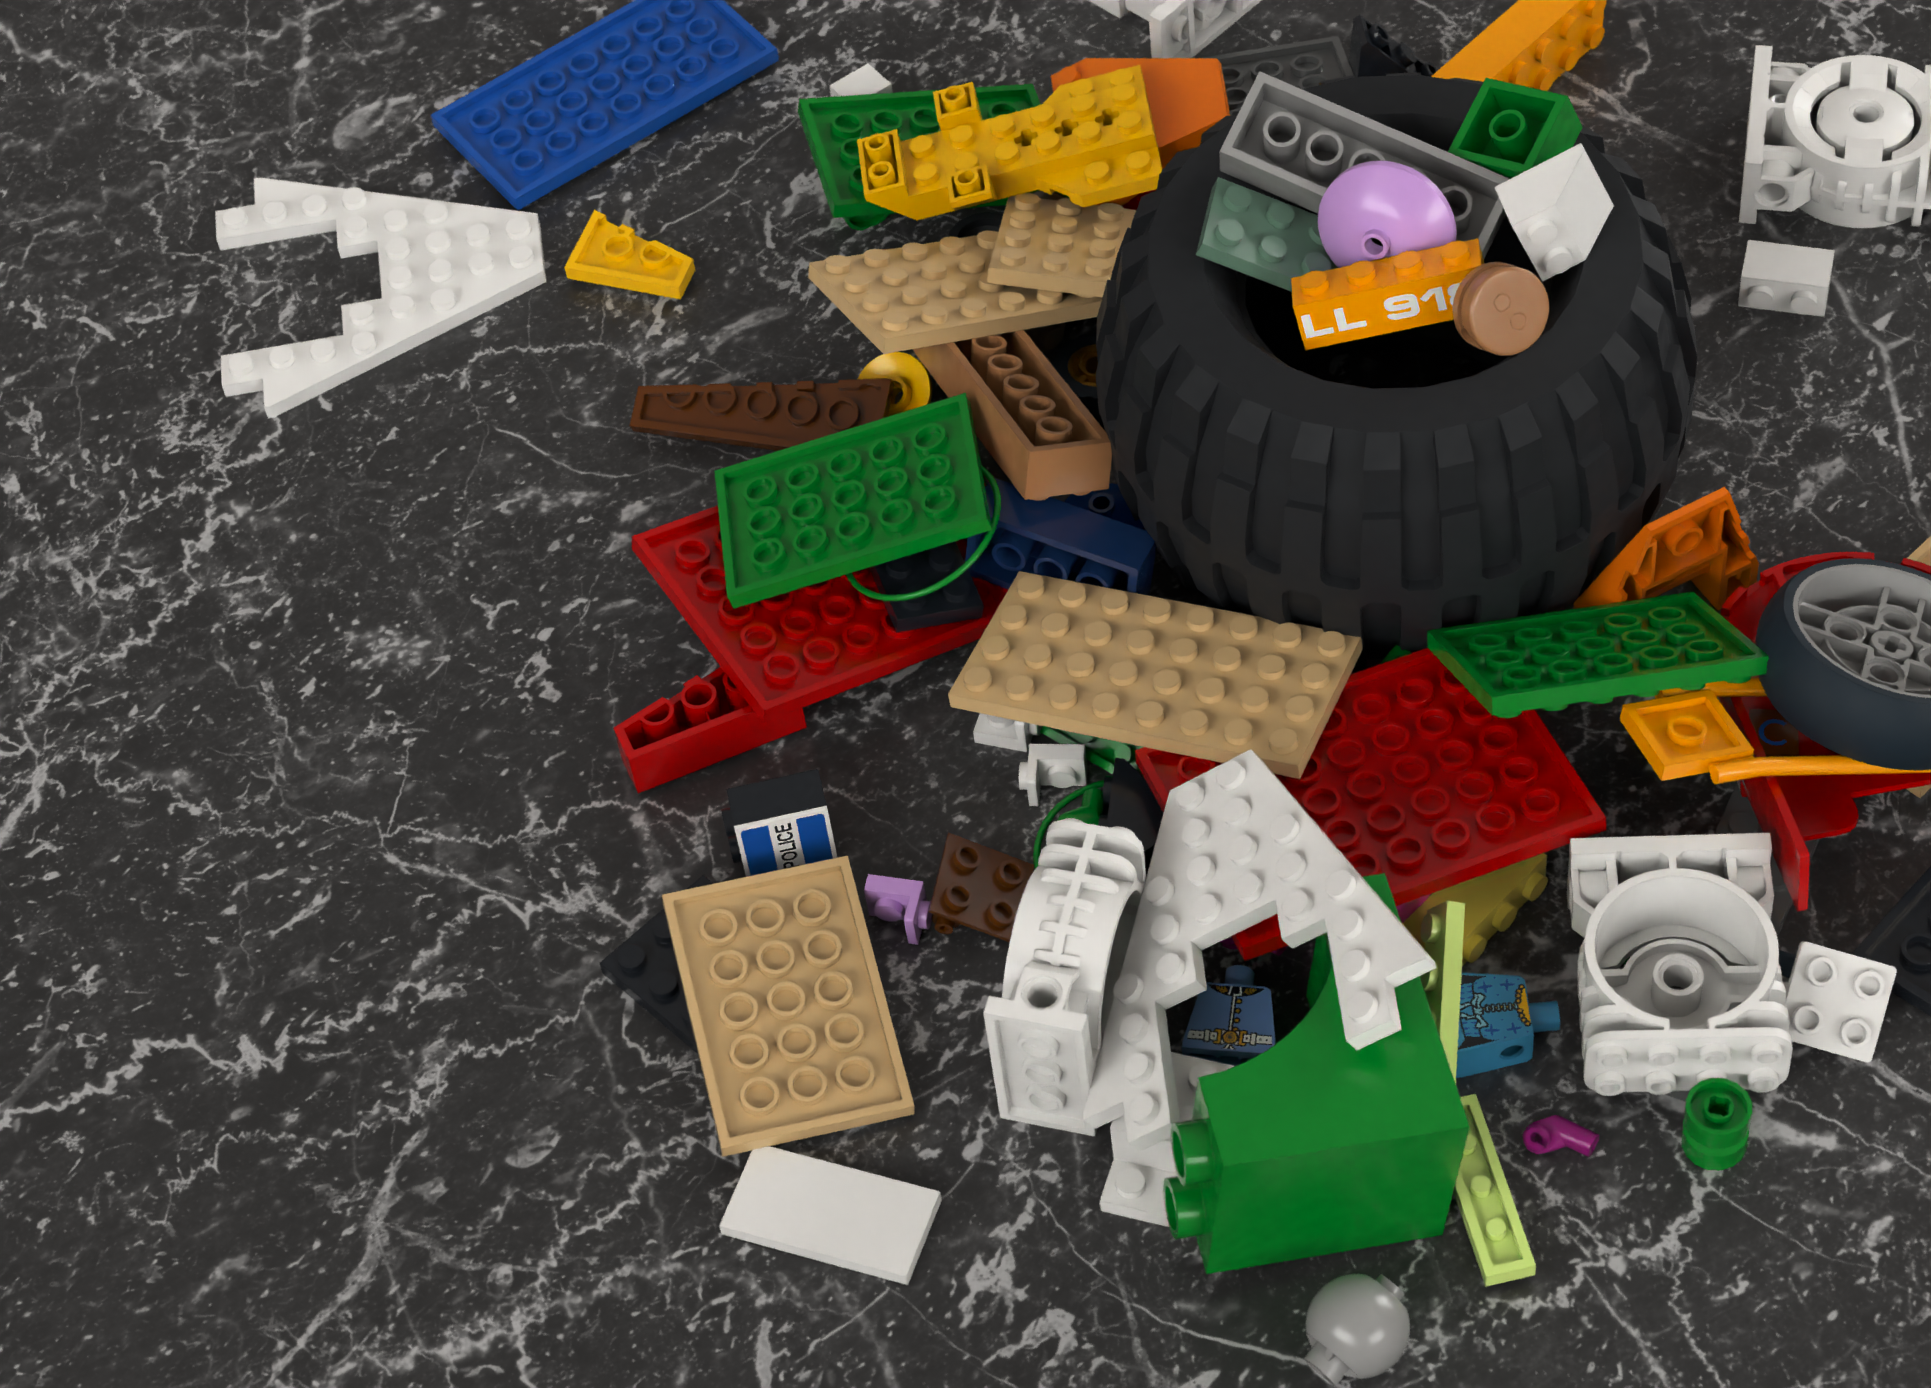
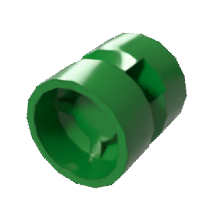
M1710 1078L1700 1081L1690 1089L1685 1102L1681 1143L1686 1157L1699 1167L1719 1171L1731 1168L1742 1160L1747 1150L1749 1127L1752 1118V1101L1747 1091L1738 1083L1725 1078Z

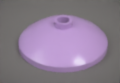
M1368 161L1343 171L1325 191L1318 211V229L1322 244L1328 256L1338 268L1350 266L1358 261L1383 259L1397 256L1405 251H1420L1444 246L1449 242L1456 241L1457 231L1454 214L1441 190L1422 173L1396 162ZM1371 238L1378 239L1383 246L1375 244Z

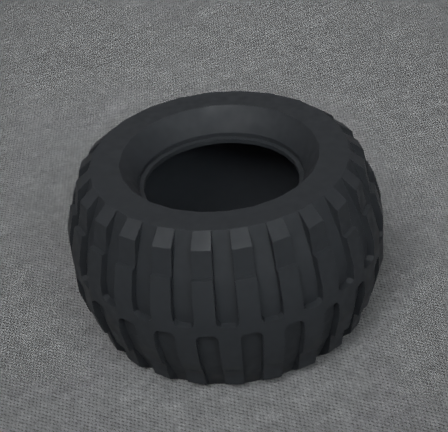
M1421 72L1386 74V76L1370 77L1350 75L1319 82L1318 86L1302 90L1448 152L1483 82L1455 77L1443 79L1423 76ZM1237 115L1226 116L1205 131L1201 136L1200 146L1177 152L1159 174L1157 191L1141 197L1132 220L1131 228H1127L1117 253L1111 279L1107 280L1097 315L1096 348L1098 366L1096 370V385L1100 425L1106 431L1111 443V466L1119 490L1135 521L1141 520L1145 530L1155 541L1156 550L1188 592H1202L1208 597L1211 608L1259 616L1279 624L1290 622L1322 628L1323 632L1336 631L1342 635L1361 637L1363 650L1355 666L1365 667L1368 660L1384 659L1395 645L1400 646L1401 650H1408L1412 653L1428 648L1427 630L1566 610L1567 605L1575 602L1636 534L1652 521L1677 476L1678 458L1685 446L1692 418L1697 367L1695 327L1690 313L1692 298L1681 260L1670 237L1667 236L1661 217L1655 205L1645 198L1643 180L1623 158L1605 154L1603 137L1582 125L1583 128L1574 144L1576 146L1582 143L1614 205L1586 260L1542 282L1512 228L1507 215L1484 259V264L1503 262L1532 272L1543 283L1548 295L1549 315L1542 334L1531 347L1521 353L1510 356L1495 355L1473 347L1461 337L1456 329L1454 320L1305 350L1292 306L1291 291L1196 256L1211 189L1218 177L1313 214H1318L1220 171L1219 151ZM1371 238L1375 244L1383 246L1379 240ZM1414 348L1456 355L1488 368L1471 377L1428 387L1380 389L1324 381L1299 371L1325 358L1365 349Z

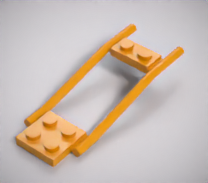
M1751 678L1748 682L1729 683L1725 681L1706 683L1704 688L1698 690H1684L1680 688L1660 690V693L1655 696L1656 699L1622 705L1621 723L1661 781L1710 772L1712 782L1716 785L1759 776L1931 773V769L1898 770L1874 766L1843 755L1754 757L1753 747L1717 697L1767 696L1759 678Z

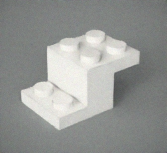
M1171 1052L1180 1122L1192 1120L1198 1077L1221 1072L1234 1066ZM1121 1116L1113 1120L1110 1127L1114 1159L1100 1198L1101 1211L1169 1227L1164 1205L1163 1183L1165 1178L1178 1176L1173 1160L1171 1137L1138 1152L1128 1144L1125 1116Z

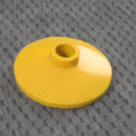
M894 352L880 355L869 362L857 378H886L893 381L895 386L888 417L930 404L932 381L929 372L923 363L907 353ZM903 391L901 400L895 404L896 395Z

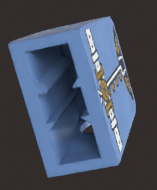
M1242 965L1230 966L1226 970L1224 983H1206L1207 990L1198 994L1182 1041L1183 1055L1237 1066L1260 1055L1276 1044L1271 989L1265 986H1254L1255 973L1251 968Z

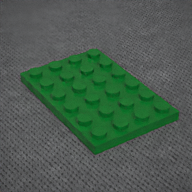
M1033 84L975 87L983 120L1041 105ZM938 90L799 99L798 114L833 218L896 213L866 201L863 191L857 139L897 129L900 140L904 141L920 135L941 131L937 121L933 92ZM1035 190L1027 193H1035L1040 190ZM1054 191V192L1060 194L1061 196H1063L1064 198H1069V196H1067V195H1064V194H1062V193H1059V192H1057V191ZM1008 198L968 207V209L1006 205Z
M966 393L714 471L727 598L733 609L992 530L972 408Z
M1694 592L1427 630L1428 649L1492 716L1495 715L1501 718L1517 717L1521 715L1522 711L1539 708L1547 711H1559L1567 708L1568 704L1586 701L1593 704H1606L1612 702L1614 697L1632 694L1639 697H1652L1658 695L1660 690L1672 688L1698 690L1704 688L1706 683L1712 682L1744 683L1748 682L1752 676L1767 674V662L1769 659V655Z

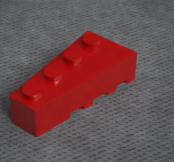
M719 667L702 679L696 675L683 683L684 688L677 695L669 700L661 697L613 729L624 766L637 793H641L807 728L803 708L763 723L723 669Z

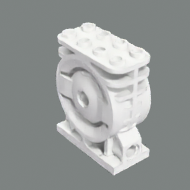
M1756 45L1739 223L1756 224L1757 209L1792 212L1800 208L1814 218L1842 227L1876 228L1895 224L1911 217V226L1920 227L1923 209H1931V65H1925L1924 72L1909 64L1892 58L1873 55H1852L1831 59L1810 68L1803 63L1771 62L1773 46Z
M1065 818L1049 825L1046 835V846L1041 850L1038 860L1039 866L1033 871L1026 885L1013 925L1006 959L1002 998L988 996L983 1014L1000 1118L1095 1136L1097 1128L1094 1129L1084 1121L1083 1112L1114 1000L1113 988L1121 974L1146 881L1144 847L1136 835L1127 828L1119 826L1110 828L1087 824L1074 818Z
M1770 833L1570 838L1567 903L1568 909H1570L1571 928L1585 938L1578 956L1577 989L1580 1006L1579 1026L1582 1032L1581 1050L1584 1059L1583 1075L1587 1087L1604 1096H1614L1622 1092H1649L1656 1095H1664L1673 1091H1690L1700 1081L1710 1078H1725L1738 1083L1743 1089H1751L1755 1092H1769L1775 1090L1787 1079L1793 1048L1791 1035L1788 1033L1789 1015L1785 1007L1786 990L1785 985L1782 983L1781 967L1778 962L1779 945L1774 926L1771 922L1774 891L1770 867L1772 853ZM1629 958V960L1626 962L1624 968H1623V969H1619L1620 966L1626 961V959ZM1677 986V987H1681V988H1683V989H1682V990H1676V989H1672V988H1670V987Z

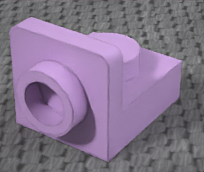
M868 874L864 893L869 915L877 916L885 921L904 920L908 944L918 945L922 929L930 928L933 915L929 913L931 901L926 899L923 881Z

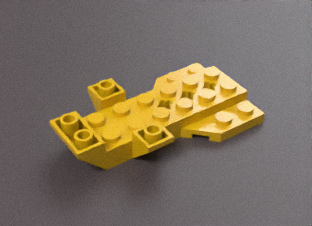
M1140 65L1060 85L1041 105L1009 114L998 115L986 120L982 119L973 82L950 86L933 92L937 121L941 131L920 135L904 141L900 140L897 129L857 139L863 191L866 201L914 220H921L1035 190L1051 195L1054 191L1069 196L1071 203L1088 207L1155 190L1158 187L1159 174L1163 170Z

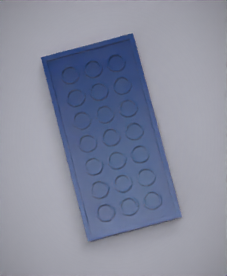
M634 0L431 114L433 126L518 211L779 61L778 50L724 0Z

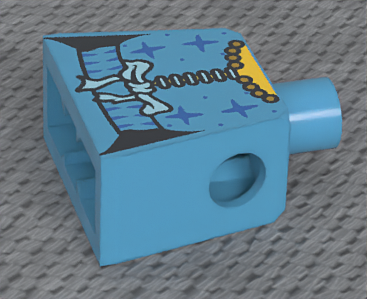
M1462 973L1456 1078L1520 1064L1532 1059L1534 1032L1560 1030V1015L1557 1001L1529 1003L1525 979L1518 975Z

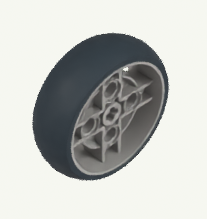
M1850 558L1821 562L1791 577L1774 594L1759 620L1755 644L1769 655L1767 674L1759 675V679L1772 705L1801 733L1840 755L1884 768L1930 770L1931 575L1896 563Z

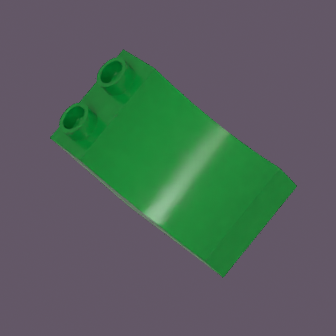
M1385 873L1363 876L1364 880L1400 920ZM1326 932L1316 937L1306 993L1310 1011L1285 1038L1260 1055L1227 1070L1198 1077L1192 1120L1175 1122L1171 1125V1147L1178 1176L1164 1179L1163 1195L1167 1221L1173 1238L1181 1239L1196 1236L1206 1274L1443 1235L1470 1125L1419 976L1394 988L1402 1030L1356 1050L1345 1038L1328 934Z

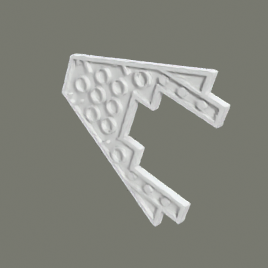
M260 177L254 178L255 205L215 211L216 239L220 251L336 231L337 247L341 259L378 252L382 298L341 305L343 335L222 355V388L226 397L263 391L266 414L268 418H273L545 283L546 273L538 214L368 192L358 187L345 189Z
M1251 749L1169 791L1121 974L1113 988L1114 1000L1086 1100L1083 1119L1096 1129L1121 1116H1125L1128 1144L1138 1152L1170 1138L1172 1123L1180 1122L1166 1009L1207 990L1202 950L1275 914H1278L1281 939L1292 949L1327 932L1345 1038L1356 1050L1402 1030L1394 988L1436 968L1435 961L1262 759Z

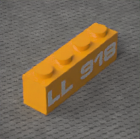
M1479 239L1452 241L1444 246L1420 251H1405L1397 256L1373 261H1358L1350 266L1326 271H1311L1303 276L1291 278L1292 306L1305 350L1454 320L1453 301L1460 283L1473 269L1484 264Z

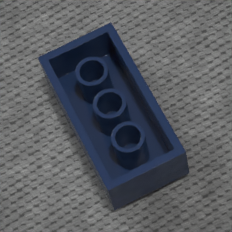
M994 478L1001 495L1000 517L988 546L968 568L972 577L988 581L991 584L1009 590L1018 572L1022 571L1150 596L1157 547L1155 541L1146 530L1051 497L1042 501L1024 500L1013 484ZM988 482L985 490L990 520L992 521L994 495ZM987 532L967 538L965 562L979 547Z

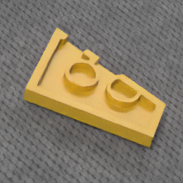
M596 210L593 211L564 267L567 279L676 299L682 298L695 272L693 258L656 240L648 242L636 236L634 229L624 224L618 227L608 222L606 215Z

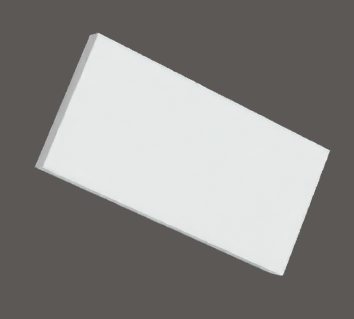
M766 1146L751 1151L719 1227L722 1235L908 1285L942 1199L940 1191Z

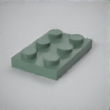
M1220 177L1217 178L1211 189L1196 256L1291 292V278L1303 276L1311 271H1326L1338 268L1330 259L1322 244L1318 229V215Z

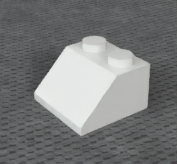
M1582 143L1494 187L1512 228L1542 282L1586 260L1614 207Z

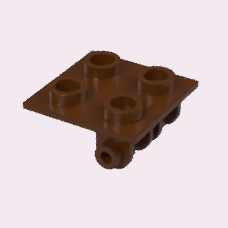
M948 832L929 908V913L933 914L932 921L935 924V930L942 934H951L954 928L962 924L1010 942L1018 907L1026 885L1033 873L1034 865Z

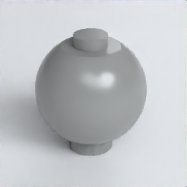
M1347 1274L1328 1282L1317 1292L1308 1308L1306 1334L1312 1349L1303 1359L1334 1386L1344 1376L1365 1379L1389 1370L1403 1355L1409 1340V1314L1406 1307L1400 1302L1405 1294L1382 1274L1376 1280L1366 1274Z

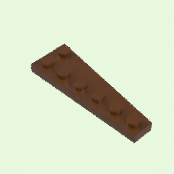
M882 378L838 380V383L816 384L814 381H797V384L774 385L772 382H756V385L732 386L731 383L708 384L706 386L696 384L638 386L629 426L635 432L779 451L888 417L895 385L891 379Z

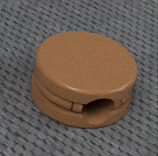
M1490 262L1473 269L1460 283L1453 301V319L1461 337L1475 348L1500 356L1515 355L1531 347L1542 334L1549 315V299L1540 279L1526 269L1503 262Z

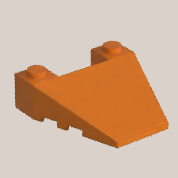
M1085 58L1051 75L1054 92L1063 84L1140 65L1163 169L1177 152L1200 146L1202 134L1224 117L1230 116L1222 65L1217 58ZM1138 194L1104 203H1115L1122 206Z
M1722 487L1646 524L1574 602L1573 609L1652 598L1691 580L1716 610H1720L1727 598L1739 586L1746 589L1757 582L1759 567L1757 557L1748 545L1750 544L1748 535L1740 526L1742 521L1730 492L1725 487Z

